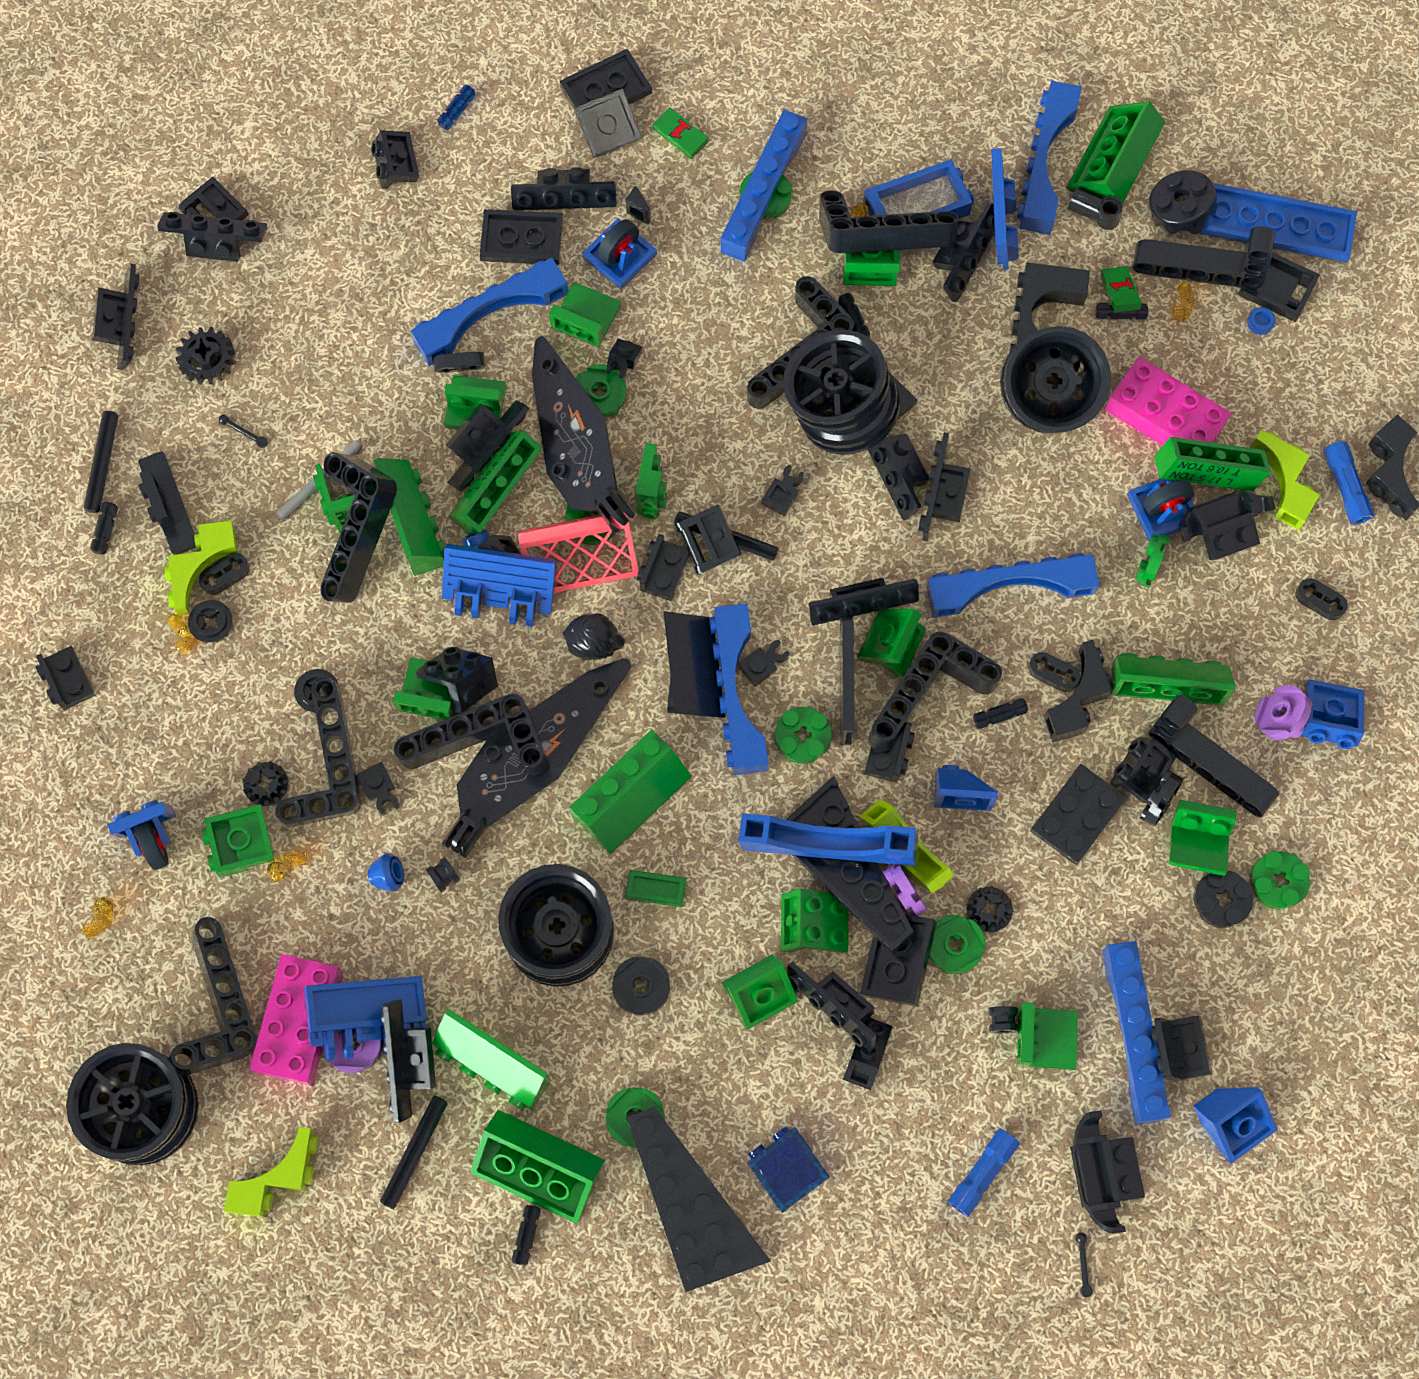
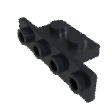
M574 167L569 170H556L554 168H547L538 171L537 184L511 185L512 209L541 210L616 207V183L614 181L590 182V169Z
M987 203L977 223L958 221L956 243L950 247H940L932 262L937 269L951 271L943 288L952 302H958L965 291L966 285L973 272L977 269L978 263L995 233L993 203Z
M164 212L157 224L158 231L183 234L186 256L238 262L241 256L239 240L262 242L268 229L267 223L254 220L243 221L228 217L216 218L201 214H180L178 212Z
M130 263L125 273L123 292L99 287L96 291L92 340L119 345L117 369L123 370L126 363L131 362L133 357V347L129 346L130 338H133L135 333V322H131L132 314H135L137 309V298H134V290L138 288L140 276L136 274V264Z
M515 400L503 416L498 419L488 408L480 403L446 444L451 451L464 461L449 479L448 484L458 491L467 488L472 483L474 475L478 470L488 464L492 453L497 447L502 446L507 441L508 434L512 429L522 423L529 407Z
M946 432L943 433L942 441L937 440L934 456L938 457L937 466H931L929 481L933 482L932 490H926L923 506L928 507L927 514L921 515L918 531L923 532L922 541L927 542L933 517L960 522L971 468L944 464L949 442V433Z
M907 434L886 436L877 445L869 448L868 452L902 520H907L921 508V504L912 487L925 485L929 481V476Z
M160 451L139 459L138 463L142 471L139 474L143 482L138 484L144 499L149 498L151 507L147 508L149 516L153 523L158 522L163 529L172 554L177 555L196 548L195 533L165 453Z
M878 578L830 589V598L813 601L808 604L811 625L840 620L841 616L854 617L918 602L919 585L917 579L886 585L884 578Z
M791 962L787 965V975L793 990L803 993L815 1009H821L829 1016V1019L837 1028H843L859 1047L863 1046L869 1052L875 1049L876 1034L864 1024L874 1014L875 1007L833 971L817 983L795 963Z
M401 999L383 1004L381 1020L385 1028L384 1051L387 1054L388 1060L387 1081L390 1084L391 1093L389 1107L393 1114L394 1123H400L412 1117L410 1090L432 1089L436 1087L431 1028H404Z

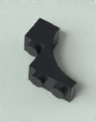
M1397 414L1374 435L1368 444L1373 454L1380 459H1384L1386 462L1372 474L1366 484L1375 497L1382 498L1389 505L1394 515L1402 517L1406 521L1419 508V502L1407 485L1403 469L1406 449L1418 432Z
M1093 640L1082 642L1078 650L1081 660V676L1077 689L1067 700L1053 708L1047 709L1044 715V720L1053 743L1085 734L1089 727L1088 724H1090V716L1088 710L1082 708V706L1107 699L1112 691L1111 689H1113L1112 678L1109 673H1105L1102 665L1104 662L1102 651L1099 647L1095 646Z

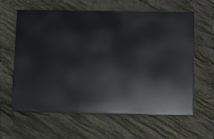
M663 611L675 713L725 718V713H721L719 697L723 696L722 686L718 687L716 670H720L719 661L714 660L713 643H716L715 633L711 634L709 617Z

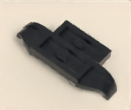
M1238 491L1190 507V510L1182 517L1179 524L1182 541L1186 542L1192 537L1203 535L1209 560H1217L1258 545L1260 540L1254 517L1258 516L1259 513L1276 509L1273 497Z
M1102 1110L1086 1113L1080 1120L1074 1133L1073 1146L1070 1147L1081 1206L1086 1208L1091 1219L1102 1230L1112 1234L1126 1232L1125 1225L1120 1224L1117 1219L1115 1208L1121 1207L1120 1201L1145 1198L1133 1137L1107 1140L1106 1134L1100 1135L1099 1120L1103 1117Z

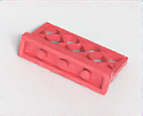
M601 515L517 531L522 555L528 556L527 548L539 546L547 551L543 558H548L551 554L564 562L555 575V581L562 585L554 586V593L636 577L639 571L629 522L623 526L616 521L621 529L624 528L626 540L620 549L607 541L612 530ZM607 532L604 538L598 535V533ZM594 535L601 540L593 554L580 546L585 536ZM580 537L577 543L571 540ZM566 540L574 546L566 559L552 551L559 541ZM553 543L550 548L544 546V544ZM604 543L618 551L609 565L596 557ZM626 545L628 546L629 554L623 551ZM577 548L590 556L582 570L569 562ZM620 554L630 559L632 571L621 573L612 567ZM593 560L607 567L601 577L593 578L585 573ZM566 565L580 573L573 583L567 584L558 578ZM610 570L616 573L606 576ZM582 576L588 578V580L580 581Z

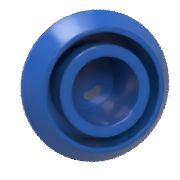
M385 853L371 864L368 870V880L371 885H374L379 890L393 892L400 889L404 883V869L397 856Z

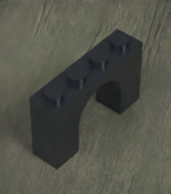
M1026 262L1024 272L1018 273L1017 288H1021V295H1016L1014 311L1018 312V320L1013 319L1011 335L1016 336L1015 344H1010L1009 353L1024 338L1038 331L1032 321L1031 313L1040 305L1055 302L1084 306L1088 294L1090 270ZM1052 348L1050 356L1055 359L1060 356L1059 349ZM1028 362L1025 368L1028 372H1034L1036 365L1034 362ZM1080 362L1074 364L1073 368L1076 372L1079 371Z

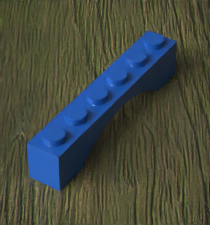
M1051 81L1049 91L1043 90L1040 106H1045L1044 113L1039 112L1035 128H1039L1040 133L1039 135L1034 134L1031 150L1036 152L1034 158L1029 157L1026 173H1030L1031 176L1030 180L1024 181L1021 195L1026 196L1025 203L1020 202L1017 218L1021 219L1019 229L1051 235L1059 199L1053 191L1048 178L1047 152L1054 139L1063 129L1074 122L1082 86Z
M783 109L721 236V253L745 262L756 240L776 187L787 167L796 157L807 134L808 118Z
M553 258L546 261L541 260L535 263L532 268L522 273L513 274L509 280L499 285L490 286L484 293L476 297H469L462 304L452 309L443 310L437 317L429 321L418 323L411 330L413 340L428 366L434 364L433 357L453 354L465 332L481 318L499 309L514 305L534 304L547 306L567 295L569 292L567 281Z
M1075 553L1068 556V558L1057 559L1056 557H1048L1037 563L1020 561L1013 566L993 565L982 571L965 569L959 572V574L954 575L938 573L928 579L926 588L932 618L960 614L968 604L979 596L997 588L1011 585H1031L1055 591L1067 598L1094 595L1099 587V581L1093 554L1084 556V553Z
M748 603L714 607V617H709L711 634H717L718 643H713L714 660L720 659L721 666L720 670H716L718 687L723 686L724 696L719 697L721 713L727 714L728 722L723 723L724 740H730L731 750L726 751L727 766L733 767L734 775L767 772L768 757L765 737L752 725L745 715L735 686L737 664L744 647L751 638Z
M742 813L738 842L744 851L916 866L919 838L916 828L909 827L835 828L797 823L768 815Z
M1137 941L1109 944L1102 950L1107 981L1115 1001L1123 1036L1129 1096L1135 1125L1165 1121L1171 1118L1163 1074H1161L1157 1062V1056H1159L1157 1044H1155L1152 1037L1151 1027L1153 1023Z

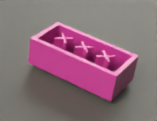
M1141 357L1136 359L1111 395L1105 411L1162 446L1170 437L1214 443L1232 414Z
M281 954L249 1070L259 1075L313 1086L322 1054V1046L310 1047L304 987L307 985L341 983L344 972L338 966Z

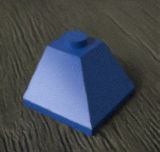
M943 765L942 768L937 769L935 774L934 808L992 810L998 798V792L968 770L959 769L957 765Z
M1259 1087L1216 1089L1193 1105L1201 1125L1231 1164L1278 1130L1263 1092Z

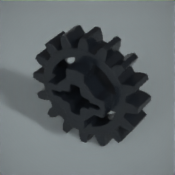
M199 327L198 334L189 331L190 338L188 340L185 338L180 339L183 347H176V351L180 356L175 357L178 365H180V371L183 375L186 374L189 381L196 378L199 385H202L204 379H207L211 385L215 377L222 381L223 372L231 373L228 365H235L233 355L236 352L230 338H225L221 330L215 333L213 327H210L208 332H204L202 327Z

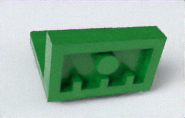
M574 282L561 307L552 306L549 312L551 328L599 348L621 306V302Z
M316 464L317 474L313 475L317 490L320 491L322 496L320 500L324 515H327L330 525H336L339 533H341L355 494H345L336 500L331 482L321 464Z
M410 658L402 691H395L393 699L397 711L440 720L453 717L455 711L452 708L448 686L417 678L416 670L422 667L428 660Z
M1179 799L1171 820L1169 865L1225 876L1228 871L1229 836L1236 821L1237 810Z
M798 889L781 894V952H795L803 949L838 953L848 952V910L831 893Z
M1023 1002L1018 1008L1019 1031L1017 1035L1016 1066L1075 1070L1077 1063V1011L1035 1008V1003Z

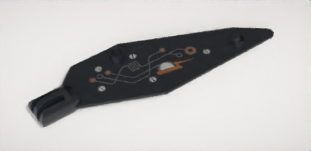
M540 336L535 341L532 379L547 475L572 510L598 511L610 529L617 533L621 528L616 521L625 526L629 522L626 515L633 518L635 514L617 489L606 419L548 340Z
M620 659L590 670L529 710L549 762L548 769L542 775L532 776L525 771L518 759L509 732L486 740L457 783L460 816L443 840L442 845L447 848L451 847L452 851L455 853L460 852V855L466 858L486 828L559 779L631 668L630 661L628 659ZM598 687H604V688H605V689H604L603 691H601V692L596 691V689H597ZM530 731L521 732L518 739L527 738ZM534 755L530 757L527 763H536L540 756Z

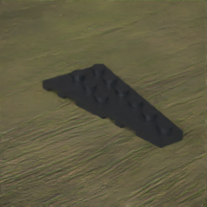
M834 776L785 819L815 826L860 828ZM792 855L892 954L914 935L878 863Z
M653 1107L628 1116L627 1120L685 1292L771 1262L658 1110Z

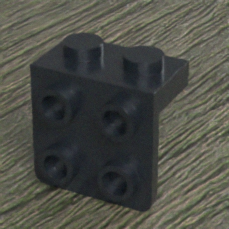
M458 647L444 649L441 654L425 662L422 667L416 670L417 678L448 686L453 711L459 713L464 712L498 687L493 658L477 652L462 650Z
M1197 1015L1170 1021L1161 1017L1154 1019L1155 1026L1151 1027L1155 1044L1159 1043L1161 1055L1157 1056V1062L1161 1074L1165 1073L1166 1078L1176 1081L1213 1075L1201 1016Z

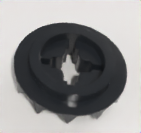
M216 600L203 601L197 604L190 612L188 628L195 639L206 644L208 642L218 643L220 639L228 636L230 628L233 627V615L222 602ZM203 616L210 619L217 617L215 622L218 628L212 626L205 628L207 623Z
M313 669L305 672L299 677L294 688L297 703L304 710L314 714L315 707L312 691L308 686L312 687L313 682L321 676L331 677L338 684L336 678L330 672L323 669ZM330 684L324 685L321 689L325 697L330 696L333 692V686Z
M271 761L257 762L255 766L248 768L247 774L243 778V791L246 797L256 805L270 806L276 804L285 796L288 790L289 781L286 772L280 765ZM261 774H264L268 780L273 779L268 784L269 793L262 786L257 787L262 782Z
M993 886L980 887L968 900V918L977 923L984 932L1000 931L1008 925L1012 918V902L1004 890L994 888ZM986 900L991 905L1001 904L994 911L995 919L989 912L979 914L986 907Z

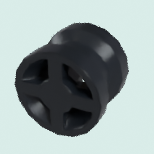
M445 856L440 859L439 864L426 868L427 873L441 893L446 890L447 885L460 881V878Z
M1013 1006L988 1008V1015L992 1019V1023L989 1025V1032L995 1034L1018 1032L1019 1028L1015 1023L1018 1008Z

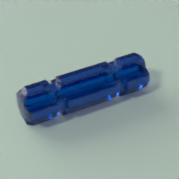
M463 85L459 90L460 95L456 94L446 107V113L443 112L439 116L437 121L440 127L449 130L454 124L453 120H457L468 106L467 102H471L475 97V90L469 85Z

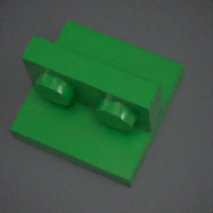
M899 250L845 253L843 285L896 286L897 273H899L900 268Z
M453 375L452 383H446L444 393L448 404L444 422L445 428L458 430L480 403L500 419L507 387L506 381Z
M884 609L878 611L857 657L863 662L879 663L897 677H904L926 631V628L918 623L922 614L915 609Z
M770 955L721 982L726 993L737 1008L747 1030L798 1002L784 965L778 956L774 958L773 955Z

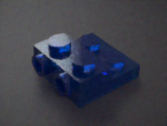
M787 1126L772 1136L775 1142L765 1148L761 1144L748 1154L751 1160L747 1162V1166L781 1213L785 1212L830 1178L796 1127L789 1130Z

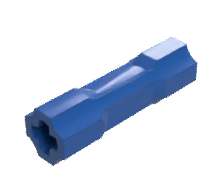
M1339 441L1325 447L1323 452L1328 466L1335 476L1350 524L1357 525L1373 519L1375 514L1368 496L1364 493L1348 442Z
M999 1128L986 1146L981 1157L947 1202L961 1214L969 1217L982 1199L986 1189L1021 1143L1007 1131Z

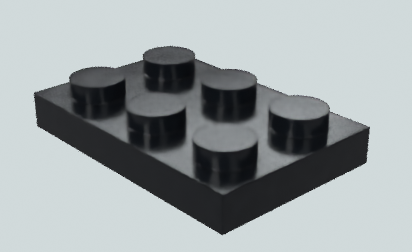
M628 48L559 81L560 87L573 109L620 89H623L628 104L652 94V87Z
M484 209L480 261L535 264L541 260L546 261L553 258L556 265H559L563 213Z
M1080 763L1031 828L1030 832L1077 865L1126 800L1127 796Z
M905 914L914 935L893 954L873 936L860 995L867 998L918 1007L937 921L931 918Z

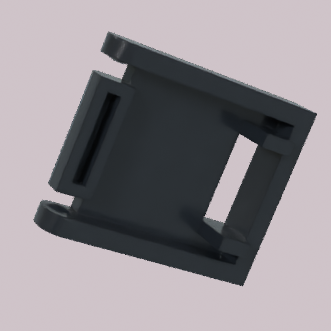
M1272 252L1264 285L1258 289L1242 287L1238 295L1296 322L1320 274ZM1297 284L1307 288L1300 303L1291 297Z

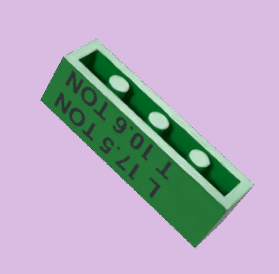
M523 430L510 432L507 441L498 448L488 464L449 514L448 518L467 534L481 533L542 450V447Z
M1170 437L1154 455L1160 479L1187 480L1189 483L1254 491L1271 473L1265 450Z

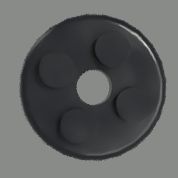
M1193 170L1177 171L1162 178L1154 186L1149 197V207L1155 226L1162 225L1171 234L1184 230L1189 231L1191 234L1200 233L1205 219L1209 215H1215L1217 195L1213 182L1203 173ZM1180 196L1189 197L1188 199H1185L1182 202L1176 201V199Z

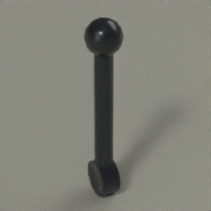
M227 415L219 416L218 421L221 425L232 427L254 440L260 448L267 446L268 441L265 437H257L230 421Z
M1079 1232L1076 1234L1075 1239L1079 1243L1083 1283L1080 1293L1083 1297H1090L1093 1290L1088 1283L1085 1251L1087 1235Z

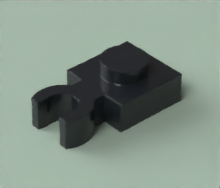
M618 338L609 352L606 373L610 374L611 370L616 369L620 371L619 378H624L627 368L633 370L641 357L643 346Z
M790 465L786 466L783 471V481L775 478L761 501L762 505L783 516H786L799 494V490L794 487L799 486L803 482L804 477L803 472H800L797 478L789 477L791 472Z
M780 640L773 641L769 646V651L766 653L759 647L738 662V667L754 687L777 671V667L774 665L775 662L782 663L788 659V651L782 655H778L774 651L781 645Z
M382 762L356 774L369 801L375 798L378 799L376 807L382 816L386 815L383 805L388 801L392 802L396 809L399 808V802L396 797L388 793L395 789Z

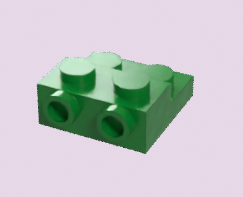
M645 443L635 491L637 514H641L646 519H657L660 508L665 509L667 482H663L662 466H660L661 455H657V445Z
M261 804L204 818L206 828H202L201 833L204 844H210L212 855H208L207 859L211 872L216 871L219 878L248 871L247 868L275 861Z

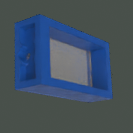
M952 159L864 190L863 204L869 216L949 211L957 214L958 219L970 215L974 198L970 189L966 190L963 184V174L960 168H956Z

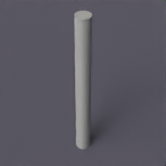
M354 440L341 453L354 456L362 449V446ZM314 479L308 482L275 513L282 521L317 490Z

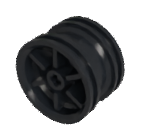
M1063 326L1041 329L1030 334L1015 345L1003 364L1000 377L1001 396L1006 408L1014 419L1036 432L1050 434L1072 431L1084 426L1095 418L1103 408L1111 386L1110 365L1105 352L1099 344L1086 333L1075 328ZM1052 348H1057L1060 351V356L1056 359L1050 356ZM1028 362L1035 363L1036 370L1034 372L1026 370L1025 366ZM1076 362L1083 364L1084 369L1082 372L1074 370L1073 367ZM1051 374H1055V378L1060 379V384L1055 385L1056 389H1052V385L1046 382L1047 378H1051ZM1029 389L1034 390L1036 393L1033 400H1028L1025 397V392ZM1077 389L1083 392V397L1080 400H1076L1073 397V392ZM1052 403H1056L1059 406V411L1056 414L1049 412V406Z
M850 330L828 331L806 341L795 351L787 364L783 381L785 397L798 417V421L807 438L816 447L828 453L838 455L866 451L882 441L896 424L900 413L901 400L899 391L888 370L881 350L869 337ZM867 383H873L872 387H868L865 385Z
M563 864L543 865L531 869L517 878L508 888L501 902L498 921L503 945L517 969L526 977L539 984L564 987L583 982L601 968L611 952L614 940V922L606 894L598 882L580 869ZM564 895H571L573 901L570 904H565L562 902V897ZM537 900L544 902V906L540 910L533 908V904ZM583 916H589L592 919V923L589 926L581 924L580 920ZM561 923V926L565 927L561 929L562 934L556 935L555 931H551L555 929V924ZM527 927L534 929V934L530 938L523 935V931ZM579 943L582 946V951L579 954L572 953V944ZM547 948L553 951V956L549 960H545L542 957L543 950Z
M121 1043L108 1046L96 1052L81 1065L68 1089L66 1109L68 1122L73 1134L88 1150L96 1155L123 1164L144 1166L158 1163L172 1156L184 1145L196 1124L199 1101L192 1077L190 1075L181 1076L180 1071L168 1056L141 1044ZM124 1070H128L131 1073L127 1082H123L120 1079V1073ZM153 1076L159 1078V1085L155 1088H152L149 1084L150 1078ZM102 1093H107L110 1097L109 1102L105 1105L100 1104L98 1101L99 1095ZM128 1098L133 1099L134 1106L131 1109L127 1108L128 1105L125 1103ZM160 1105L167 1107V1112L163 1116L158 1115ZM110 1122L117 1124L114 1133L106 1131V1126ZM144 1128L146 1130L145 1136L142 1139H137L135 1136L136 1131Z

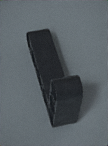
M828 190L820 194L819 222L827 246L832 252L857 253L950 247L956 243L958 216L953 212L939 211L851 217L842 193Z
M1265 226L1252 228L1245 252L1150 239L1140 240L1136 243L1132 268L1137 273L1151 276L1258 289L1264 285L1271 262L1275 232L1273 229Z
M803 276L799 278L795 285L794 298L797 306L817 326V329L751 378L747 385V401L753 408L762 409L785 393L783 387L784 379L778 380L774 376L777 374L784 375L789 360L795 351L806 341L837 328H844L850 331L854 329V322L849 314L813 277ZM810 291L812 294L804 295L801 292ZM825 309L828 310L829 313L822 314L819 312V310ZM756 390H762L765 392V394L758 396L755 395L753 392Z
M331 452L324 459L323 467L325 473L356 494L322 580L320 591L326 601L351 603L358 595L397 493V484L393 478L356 456Z
M945 632L933 633L874 721L868 737L870 746L877 751H886L892 747L905 727L906 722L909 721L940 671L980 694H990L996 689L1001 679L1002 669L1000 665ZM934 646L941 647L944 651H937L934 649ZM958 660L965 661L968 666L959 664ZM920 667H925L929 669L930 672L925 673L922 670H920ZM982 675H988L992 680H986ZM906 688L914 689L917 694L908 693ZM897 709L901 711L903 715H895L891 710ZM884 731L889 737H881L877 732Z
M328 676L318 677L313 682L311 691L330 789L281 800L276 806L275 814L280 822L290 827L352 815L361 807V795L339 685ZM326 684L332 685V694L328 697H321L320 689ZM330 712H337V721L332 725L325 724L326 715ZM335 739L343 740V748L339 752L330 751V744ZM342 766L348 767V776L343 780H337L335 778L336 770ZM346 794H352L354 797L353 804L348 808H342L340 805L341 798ZM317 800H324V811L320 814H314L312 811L313 803ZM289 806H296V816L291 820H286L284 817L285 809Z
M513 693L398 739L394 745V754L402 765L408 769H416L509 732L518 759L529 775H542L549 765L531 713L523 698ZM515 706L521 707L516 714H509L511 708ZM494 717L491 724L483 725V721L486 718ZM463 727L468 728L464 735H456L459 729ZM530 731L527 738L518 739L521 732ZM435 738H442L437 746H430ZM415 749L413 755L404 757L407 750ZM534 755L540 756L536 763H527L530 757Z
M1179 694L1176 695L1153 725L1148 735L1154 737L1172 752L1177 759L1251 814L1260 818L1263 817L1279 796L1278 790L1191 726L1189 722L1198 711V708L1187 697Z
M212 917L199 919L191 938L220 1032L181 1043L172 1050L169 1059L180 1071L181 1076H187L243 1059L250 1054L256 1043V1034L219 921ZM209 929L214 937L204 938L200 935L199 930ZM218 956L222 964L212 965L209 963L208 957ZM226 983L231 991L222 993L217 989L216 984ZM235 1010L239 1015V1019L229 1020L225 1015V1011ZM234 1038H244L248 1043V1047H237L234 1043ZM215 1046L218 1048L220 1055L216 1057L207 1055L205 1047ZM179 1054L187 1055L191 1063L186 1066L177 1063L175 1056Z

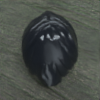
M589 613L575 618L563 632L569 652L576 657L582 658V660L605 659L612 656L616 650L621 649L625 644V639L618 633L617 628L609 620V617L600 613Z

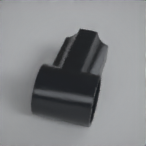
M1078 187L1072 196L1068 210L1097 221L1098 225L1105 230H1112L1119 225L1123 206L1117 197L1107 196L1104 198ZM1108 211H1109V212H1112V213H1114V214H1113V215H1108V214H1106L1105 212H1108Z

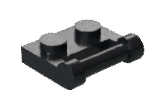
M211 177L185 198L178 207L183 214L198 215L201 213L196 209V206L201 203L216 218L228 217L234 220H244L249 216L247 210L214 177Z
M719 504L675 524L677 532H681L696 565L694 570L697 575L742 555ZM697 524L712 557L711 560L705 561L690 527Z

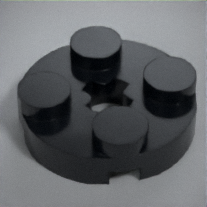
M1167 770L1160 781V787L1158 790H1153L1139 818L1153 827L1156 826L1170 806L1169 803L1173 796H1176L1184 779Z
M1227 871L1225 876L1209 873L1196 885L1193 901L1197 911L1200 913L1199 916L1204 922L1216 928H1230L1244 921L1250 914L1253 906V889L1250 883L1246 882L1243 877L1235 872ZM1225 892L1228 894L1231 902L1221 906L1219 905L1220 900L1216 898V894L1221 895Z
M632 957L624 961L615 971L612 982L613 996L617 1004L624 1011L639 1017L653 1014L664 1006L670 993V981L666 969L660 962L652 958ZM637 979L641 982L645 980L649 982L646 986L647 992L643 993L640 991L636 993L634 991Z

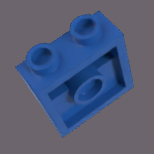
M1308 679L1305 686V695L1313 704L1310 717L1304 726L1301 736L1307 737L1310 742L1315 744L1328 741L1337 743V746L1341 749L1358 747L1364 735V690Z

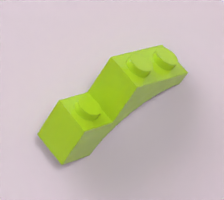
M1261 429L1250 448L1265 450L1268 463L1277 477L1280 501L1275 518L1299 530L1320 496L1311 486L1296 482L1310 455L1305 453L1301 447L1290 445L1281 440L1275 433L1266 432Z
M232 520L198 525L199 534H194L196 550L201 551L168 556L169 565H164L166 581H171L172 591L167 592L169 607L174 608L178 616L189 614L190 594L201 572L225 556L237 553Z
M882 799L878 800L859 816L866 828L880 826L908 827L895 807ZM919 839L916 866L900 865L905 876L932 894L944 887L946 882L954 876L951 869L931 853Z
M298 1127V1132L290 1151L269 1172L250 1180L229 1181L224 1212L265 1217L266 1211H270L273 1204V1193H269L270 1187L306 1191L307 1184L311 1185L314 1174V1167L310 1166L311 1155L316 1154L319 1143L318 1136H315V1130Z

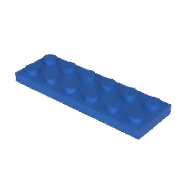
M1213 183L1217 195L1215 215H1209L1205 219L1200 234L1247 243L1252 228L1265 226L1273 229L1275 232L1273 248L1348 262L1351 254L1357 211Z

